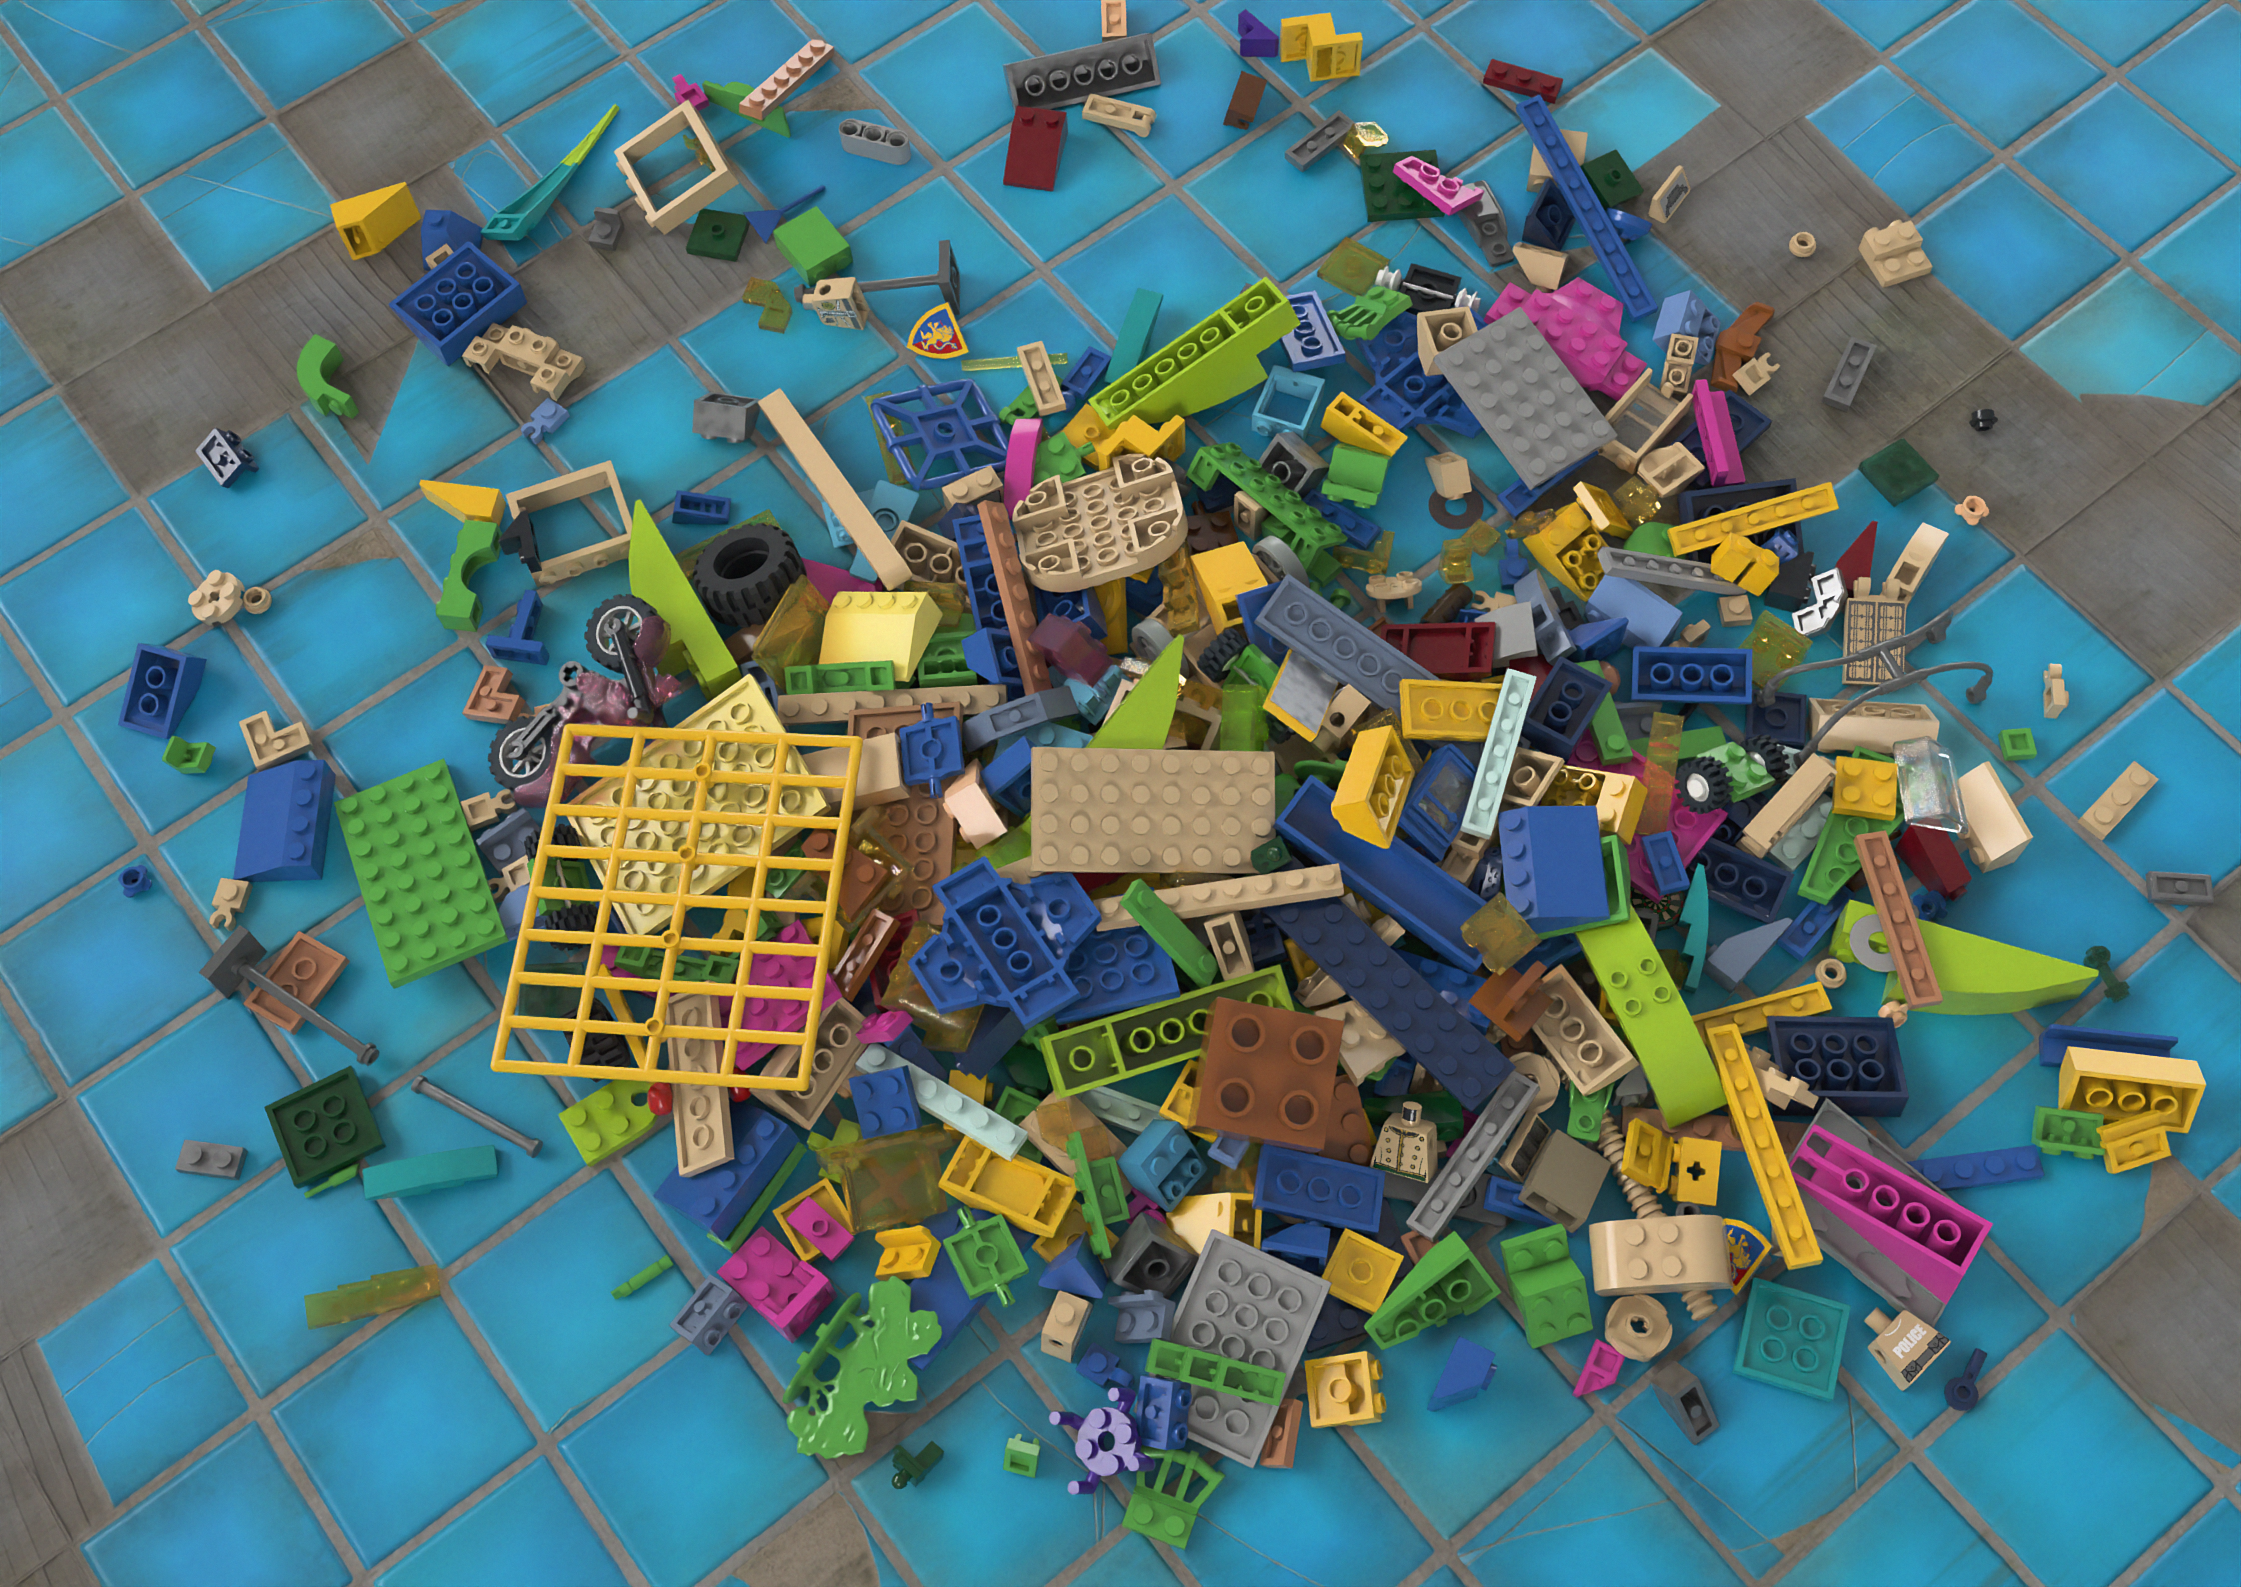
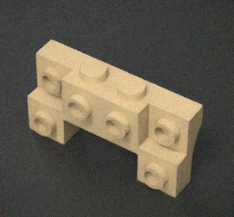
M495 323L491 324L482 338L475 336L462 355L467 366L471 367L475 362L480 364L484 372L488 374L500 358L503 365L534 376L530 381L533 391L539 393L541 389L546 390L555 401L558 400L568 384L580 377L586 368L583 357L560 349L557 341L551 337L537 335L528 328L522 329L512 325L508 329Z

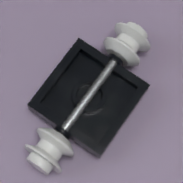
M1411 263L1405 279H1402L1399 269L1395 273H1391L1388 266L1384 270H1379L1375 285L1394 291L1399 289L1400 293L1410 296L1413 305L1405 311L1416 316L1419 312L1451 309L1452 305H1455V308L1469 306L1477 313L1481 303V298L1477 297V291L1471 296L1467 294V289L1464 288L1457 294L1462 277Z

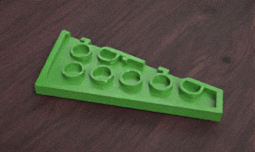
M1856 745L1851 758L1898 764L1896 816L1893 821L1836 814L1832 813L1831 807L1797 895L1827 905L1862 868L1853 841L1856 835L1886 830L1889 838L1940 784L1943 779L1942 776Z

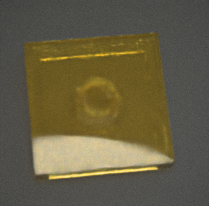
M1345 237L1317 271V277L1354 297H1357V295L1364 297L1375 284L1379 270H1384L1386 266H1389L1390 259Z

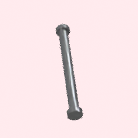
M419 1075L413 1081L411 1091L414 1093L425 1094L526 1150L528 1156L535 1158L541 1151L543 1146L541 1140L537 1138L532 1140L429 1083L425 1076Z

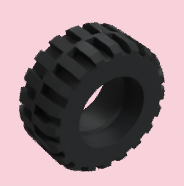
M756 523L755 526L750 524L742 525V528H733L728 530L727 534L719 535L711 545L708 544L703 549V554H699L693 570L694 585L710 615L716 621L736 628L738 625L743 628L751 627L752 624L759 626L765 624L766 620L771 618L774 620L780 617L779 614L781 612H787L792 607L793 601L797 602L800 598L807 576L804 563L789 534L779 527L770 524L767 526L764 523Z

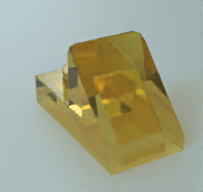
M1471 537L1443 541L1438 573L1446 584L1474 581L1470 562L1473 550Z

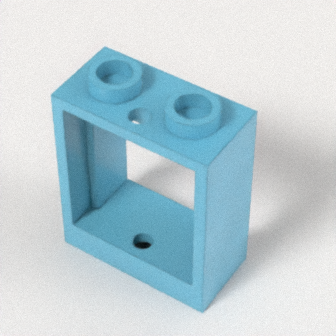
M1274 364L1252 414V431H1256L1263 436L1269 435L1275 437L1277 433L1295 432L1305 441L1324 396L1325 379L1301 372L1293 373L1291 369ZM1276 390L1311 401L1300 426L1265 415Z

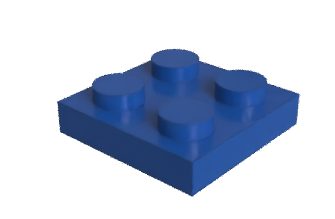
M908 1065L853 1076L848 1079L863 1139L908 1131L923 1126Z

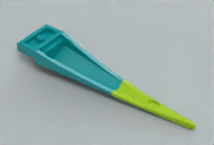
M617 104L611 107L591 132L557 166L526 192L491 217L480 232L486 240H520L538 224L620 108Z

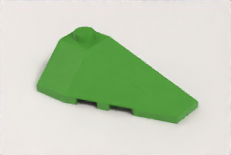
M1453 1231L1424 1255L1367 1321L1364 1328L1380 1349L1385 1350L1418 1336L1422 1329L1434 1324L1437 1327L1443 1326L1448 1323L1447 1319L1461 1313L1467 1316L1476 1312L1500 1294L1501 1291L1468 1246Z

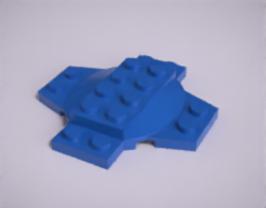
M1470 308L1478 331L1489 325L1483 321V317ZM1404 311L1388 322L1373 340L1356 338L1357 346L1375 373V386L1357 401L1365 408L1402 433L1410 426L1415 428L1419 424H1439L1474 439L1485 430L1444 374L1425 375L1418 355L1416 315Z
M983 856L932 886L934 893L946 909L942 918L944 922L942 932L938 936L934 934L907 963L939 1015L987 1003L999 1007H1009L1025 1030H1028L1080 999L1078 990L1066 974L1070 956L1102 921V917L1071 872H1056L1032 878L1030 883L1022 885L1014 883L1012 878H1000L987 857Z

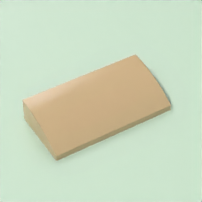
M1562 964L1541 978L1544 983L1539 989L1549 996L1553 1003L1532 1028L1584 1097L1611 1084L1639 1065L1631 1052Z

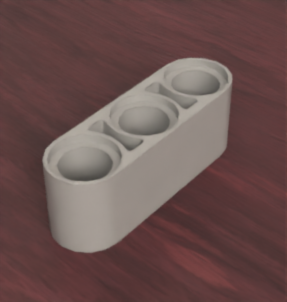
M846 119L839 125L841 144L845 152L896 165L905 164L911 159L909 138L904 131L856 119Z

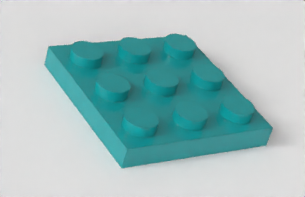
M1753 1277L1750 1282L1732 1373L1831 1402L1834 1398L1851 1305Z

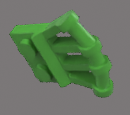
M1377 286L1370 289L1364 297L1357 295L1353 305L1338 312L1330 310L1326 313L1337 336H1342L1347 340H1353L1354 338L1373 340L1388 322L1413 304L1410 296L1383 286Z
M1142 1445L1140 1452L1152 1459L1164 1458L1153 1489L1145 1486V1472L1136 1471L1137 1484L1134 1488L1122 1527L1185 1551L1200 1507L1222 1483L1226 1475L1220 1470L1216 1472L1199 1456L1198 1452L1193 1450L1189 1453L1180 1449L1163 1450ZM1173 1461L1186 1466L1175 1497L1162 1493ZM1195 1470L1208 1481V1484L1192 1503L1184 1501Z

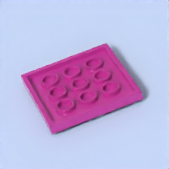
M799 919L784 928L776 938L769 941L815 944L806 926ZM754 953L748 985L812 988L817 957ZM827 969L821 1012L842 997L829 969ZM738 970L732 984H736ZM718 996L721 1028H728L733 996ZM746 997L741 1029L796 1032L806 1024L810 1001ZM738 1042L735 1064L744 1071L779 1044Z

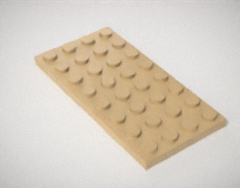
M1065 747L1031 748V872L1261 874L1252 864L1251 851L1276 838V830L1273 828L1275 823V752Z

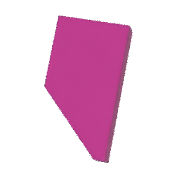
M1596 1339L1572 1396L1577 1398L1613 1385L1625 1356L1615 1350L1613 1346Z

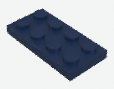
M1729 389L1725 393V398L1739 455H1741L1770 428L1772 420ZM1695 421L1669 446L1680 442L1705 467L1704 471L1689 484L1696 490H1703L1711 483L1697 421Z

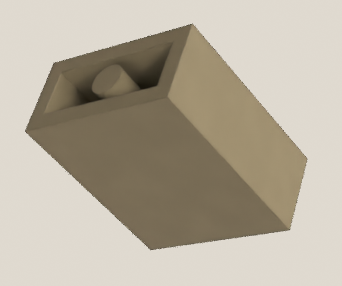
M1556 1129L1540 1150L1518 1196V1200L1553 1222L1561 1223L1566 1230L1574 1233L1586 1221L1612 1163L1603 1158L1598 1152L1590 1150L1566 1133Z

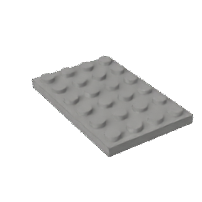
M1521 307L1440 352L1433 359L1530 490L1597 451L1618 436Z
M1211 1229L1173 1317L1169 1342L1285 1372L1286 1377L1279 1406L1191 1384L1192 1400L1188 1411L1187 1438L1248 1467H1255L1332 1282L1215 1229ZM1149 1373L1150 1376H1155V1377H1160V1378H1165V1379H1170V1380H1175V1381L1178 1380V1379H1174V1378H1170V1377H1166V1376H1162V1375H1158V1374H1154V1373ZM1138 1400L1133 1410L1135 1413H1137Z

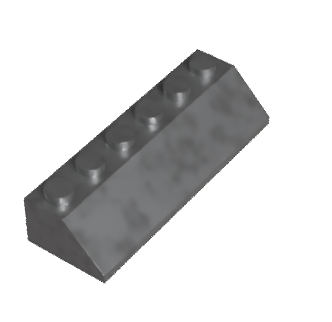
M1152 33L1139 34L1002 65L1014 112L1017 106L1048 110L1087 101L1090 93L1106 97L1161 84Z

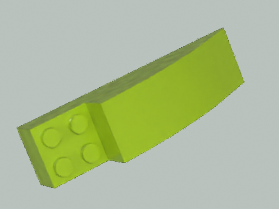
M1264 277L1088 399V401L1109 430L1117 429L1122 422H1127L1133 415L1147 424L1170 421L1176 415L1183 417L1231 399L1268 379L1269 377L1256 355L1269 348L1271 344L1284 335L1291 333L1301 323L1289 300L1267 277Z
M641 499L635 501L628 555L631 592L636 598L643 599L657 610V614L663 620L661 627L664 628V636H661L663 643L661 649H657V656L653 661L662 682L689 669L694 680L698 681L699 688L708 702L742 679L739 668Z
M1179 634L1164 648L1085 748H1163L1176 707L1184 643L1182 635ZM1031 815L1021 827L1030 835Z
M1849 899L1835 921L1827 955L1834 956L1841 962L1862 964L1851 949L1850 932L1859 919L1877 914L1875 906ZM1916 918L1943 1001L1940 1005L1910 1009V1011L1951 1015H1986L2017 1012L2078 998L2096 979L2099 970ZM1877 931L1869 936L1868 943L1874 952L1878 954L1890 952L1884 932ZM1896 970L1888 971L1881 1005L1894 1000H1898L1901 1005L1907 1003Z
M1280 964L1181 994V997L1142 1006L1040 1038L1039 1043L1056 1099L1059 1100L1199 1056L1208 1006L1217 997L1295 1011Z

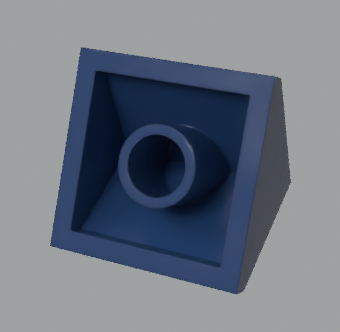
M1550 178L1545 179L1526 216L1522 241L1560 252L1576 219L1561 191Z

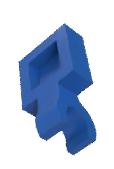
M1517 539L1505 540V560H1499L1498 563L1502 590L1514 589V584L1529 574L1527 558L1519 559Z
M1094 1342L1091 1343L1075 1369L1078 1374L1103 1389L1109 1381L1120 1388L1131 1389L1135 1383L1133 1375L1117 1368L1121 1359Z

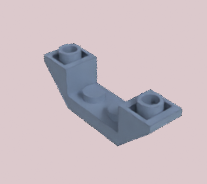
M1070 686L1039 691L983 711L962 723V736L968 753H972L997 744V739L1047 721L1051 723L1058 722L1079 714Z

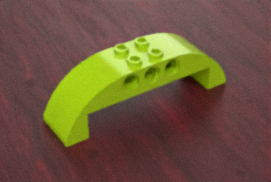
M1630 904V920L1573 932L1655 1094V1102L1669 1130L1726 1105L1727 1099L1704 1042L1658 951L1632 905Z

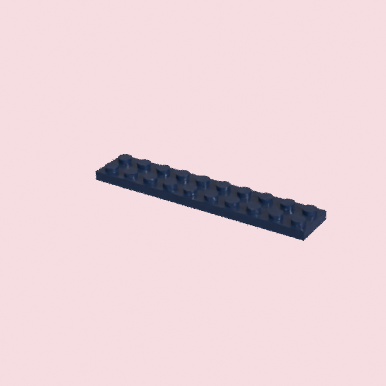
M1291 855L1294 860L1270 873L1304 869L1306 867L1295 856ZM1337 896L1258 908L1470 1113L1515 1070L1516 1066Z

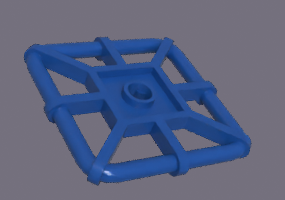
M971 378L931 386L919 385L913 390L875 398L870 405L873 416L887 441L886 447L888 451L893 453L906 480L913 486L912 489L916 491L946 486L990 465L995 473L1005 471L1009 440L1001 427L1000 418L994 414L982 390L975 384V380ZM962 390L955 404L937 407L932 396ZM970 393L984 417L968 420L962 407ZM919 399L927 410L914 413L896 404ZM885 414L909 423L915 433L896 437ZM986 428L991 430L1000 448L979 440L975 431ZM940 429H943L945 432H950V434H941ZM921 444L927 457L918 475L915 474L903 450L904 447ZM975 451L999 462L970 468L963 454ZM952 457L959 470L958 472L925 479L933 462L936 460Z

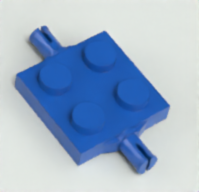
M927 702L926 705L924 703L920 705L922 721L913 726L899 729L904 779L908 786L929 783L930 798L938 799L937 796L939 798L943 797L942 780L965 774L959 719L956 716L943 719L934 718L933 704Z

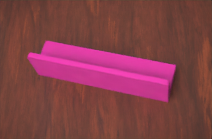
M1707 379L1696 380L1691 393L1694 395L1692 404L1712 487L1744 484L1746 479L1725 394L1723 391L1710 392Z

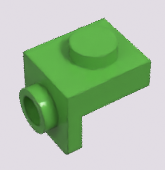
M172 736L162 756V761L182 774L205 773L212 763V756L216 747L208 742L188 743L178 736Z

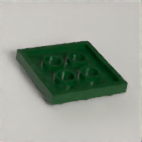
M1436 150L1365 154L1359 156L1367 222L1445 216V213L1436 205L1421 196L1418 191L1409 184L1404 183L1401 178L1393 173L1395 164L1410 156L1439 169Z
M352 1066L346 1067L264 1107L293 1184L297 1189H301L386 1147L360 1080Z

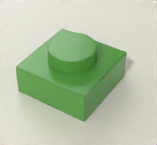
M2031 728L2001 730L1998 734L2004 761L2034 759L2037 755Z

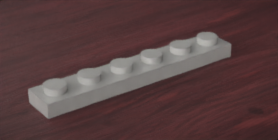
M1605 546L1597 553L1607 576L1733 596L1744 595L1747 591L1737 586V582L1742 577L1741 573L1731 583L1710 572L1711 564Z
M1513 1071L1505 1079L1406 1221L1409 1228L1431 1242H1436L1541 1090L1539 1084L1516 1071Z

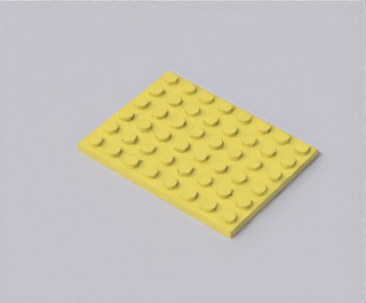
M750 673L673 727L682 729L787 733L757 680ZM657 739L643 749L640 767L694 769L697 764L701 763L705 741ZM717 742L712 770L773 773L777 745ZM790 745L785 774L812 775L795 745ZM627 760L620 766H628L629 760ZM603 777L567 804L619 807L625 778ZM637 779L632 807L692 810L697 781ZM716 782L712 788L708 789L704 811L765 814L770 785ZM782 786L778 809L779 815L823 816L831 810L819 787ZM567 816L572 827H575L583 847L611 848L617 819ZM629 819L623 849L678 851L681 846L686 845L690 822ZM702 823L697 852L758 855L763 826ZM776 826L771 852L804 828ZM589 859L602 885H604L608 860ZM621 861L615 890L676 894L682 864ZM701 865L697 870L693 871L689 894L711 895L749 867ZM612 903L628 934L654 935L671 923L674 906ZM686 906V912L693 907Z

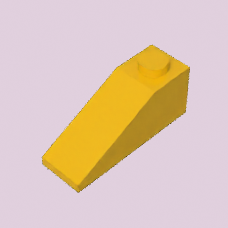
M1341 392L1326 408L1320 426L1343 443L1390 457L1408 439V436L1344 392Z
M420 480L419 485L426 498L464 523L465 520L497 523L500 526L506 507V502L500 489Z

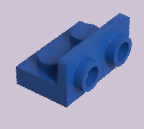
M1142 1375L1140 1377L1136 1414L1138 1426L1136 1428L1138 1436H1141L1142 1445L1163 1450L1182 1449L1185 1447V1441L1188 1436V1411L1192 1400L1190 1383L1150 1375Z

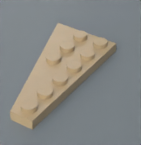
M1481 966L1472 973L1473 975L1489 979ZM1354 1000L1314 1013L1315 1016L1344 1021L1338 1060L1356 1087L1364 1082L1367 1075L1373 1071L1377 1073L1384 1068L1385 1063L1391 1058L1401 1056L1406 1052Z

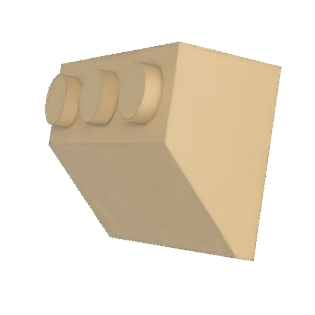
M1989 761L1982 763L1949 784L1940 797L1942 809L1946 814L1950 815L1955 824L1958 837L1964 840L1969 849L1971 860L1975 865L1979 866L1982 873L2014 863L2033 839L2030 830Z

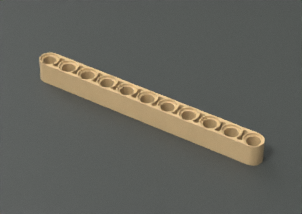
M781 388L759 400L757 403L768 421L887 590L890 592L913 578L911 570Z

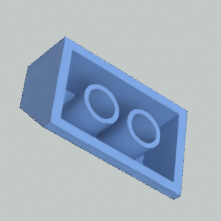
M1605 574L1589 598L1583 616L1590 623L1626 617L1629 622L1622 643L1633 650V646L1668 647L1674 639L1683 613L1638 581L1607 576Z

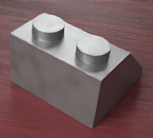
M710 392L694 400L692 433L701 434V437L704 439H717L718 436L727 438V441L731 443H743V440L753 435L761 409L757 402L761 399Z
M1295 432L1277 433L1259 459L1265 471L1277 476L1281 480V484L1289 490L1297 492L1301 496V500L1312 488H1317L1330 468V465Z
M1140 1212L1112 1248V1257L1104 1259V1263L1114 1283L1139 1295L1144 1294V1290H1156L1163 1293V1298L1169 1299L1196 1265L1200 1256L1166 1224Z

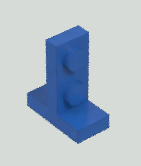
M525 589L523 599H520L517 604V618L515 624L513 623L510 626L509 637L488 635L485 645L493 658L547 665L550 655L544 643L532 641L543 607L537 591Z
M910 1024L894 1041L880 1042L883 1047L941 1081H944L949 1076L913 1032Z

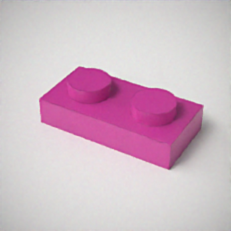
M906 1010L888 1011L880 1014L872 1013L862 1021L861 1025L863 1027L855 1035L862 1044L894 1041L913 1019Z

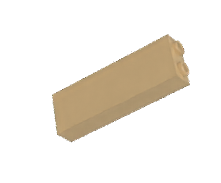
M893 732L863 740L853 811L910 797V787L905 783L901 741L898 735ZM833 747L800 756L812 775L846 776L850 748ZM819 787L831 807V810L821 817L840 814L844 788Z

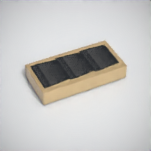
M1527 1111L1498 1163L1514 1181L1523 1183L1552 1131L1537 1113Z

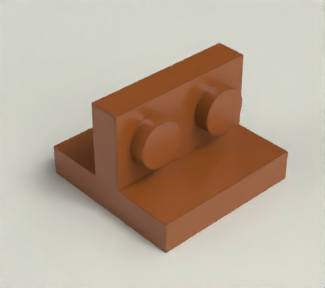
M1537 960L1522 975L1504 961L1472 996L1469 1003L1515 1041L1519 1042L1553 1003V1000L1539 989L1544 983L1540 977L1547 967Z

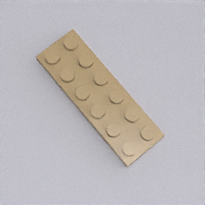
M706 980V981H704V982H710V983H717V982H714V981H711V980ZM678 993L670 997L665 1019L666 1025L721 1028L718 996ZM670 1037L667 1039L670 1070L720 1073L724 1053L723 1041ZM671 1083L679 1176L689 1178L733 1160L734 1149L727 1087Z

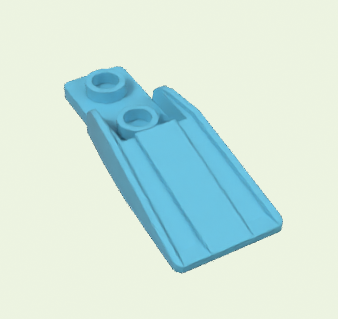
M883 480L877 482L868 511L890 541L901 520L909 522L919 499V493ZM857 547V554L850 568V576L874 584L877 581L878 575Z

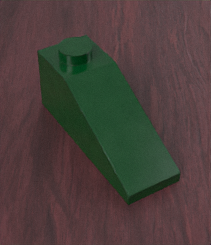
M1447 1090L1364 1099V1110L1370 1124L1383 1127L1385 1121L1392 1113L1402 1114L1403 1103L1416 1102L1422 1106L1421 1119L1433 1122L1436 1125L1437 1141H1453L1464 1138V1120L1461 1104Z

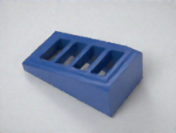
M676 490L672 523L728 524L731 498ZM694 506H700L699 511L694 510ZM705 506L711 507L710 513L705 512ZM716 507H722L721 514H716Z

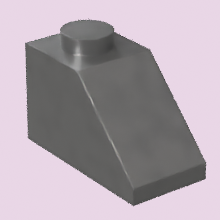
M1673 1361L1649 1379L1660 1404L1693 1445H1696L1720 1426L1698 1377L1676 1361Z

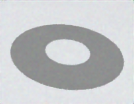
M1878 914L1868 915L1859 919L1850 932V946L1856 958L1865 966L1876 971L1888 972L1896 970L1890 952L1878 954L1870 948L1868 943L1869 936L1877 931L1883 932Z

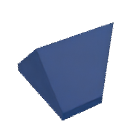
M1087 1230L1045 1266L1038 1286L1102 1299L1107 1287L1108 1278L1098 1255H1094Z

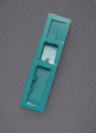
M1141 288L1137 289L1114 348L1105 376V384H1112L1142 362L1146 346H1149L1163 294Z
M1697 864L1677 924L1679 927L1688 929L1680 958L1691 961L1683 990L1695 994L1698 988L1705 960L1709 929L1708 890L1704 865Z
M494 1145L437 1152L365 1168L362 1170L365 1201L430 1194L431 1189L463 1186L465 1181L497 1178Z

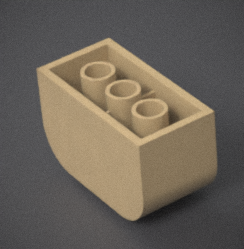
M1682 1215L1606 1221L1589 1225L1594 1291L1601 1297L1733 1288L1726 1222L1721 1216Z

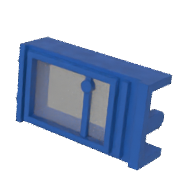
M1452 743L1434 750L1410 786L1397 826H1400L1410 835L1403 842L1413 849L1421 846L1427 852L1425 858L1434 864L1443 859L1444 853L1460 831L1478 770L1464 756L1463 752Z

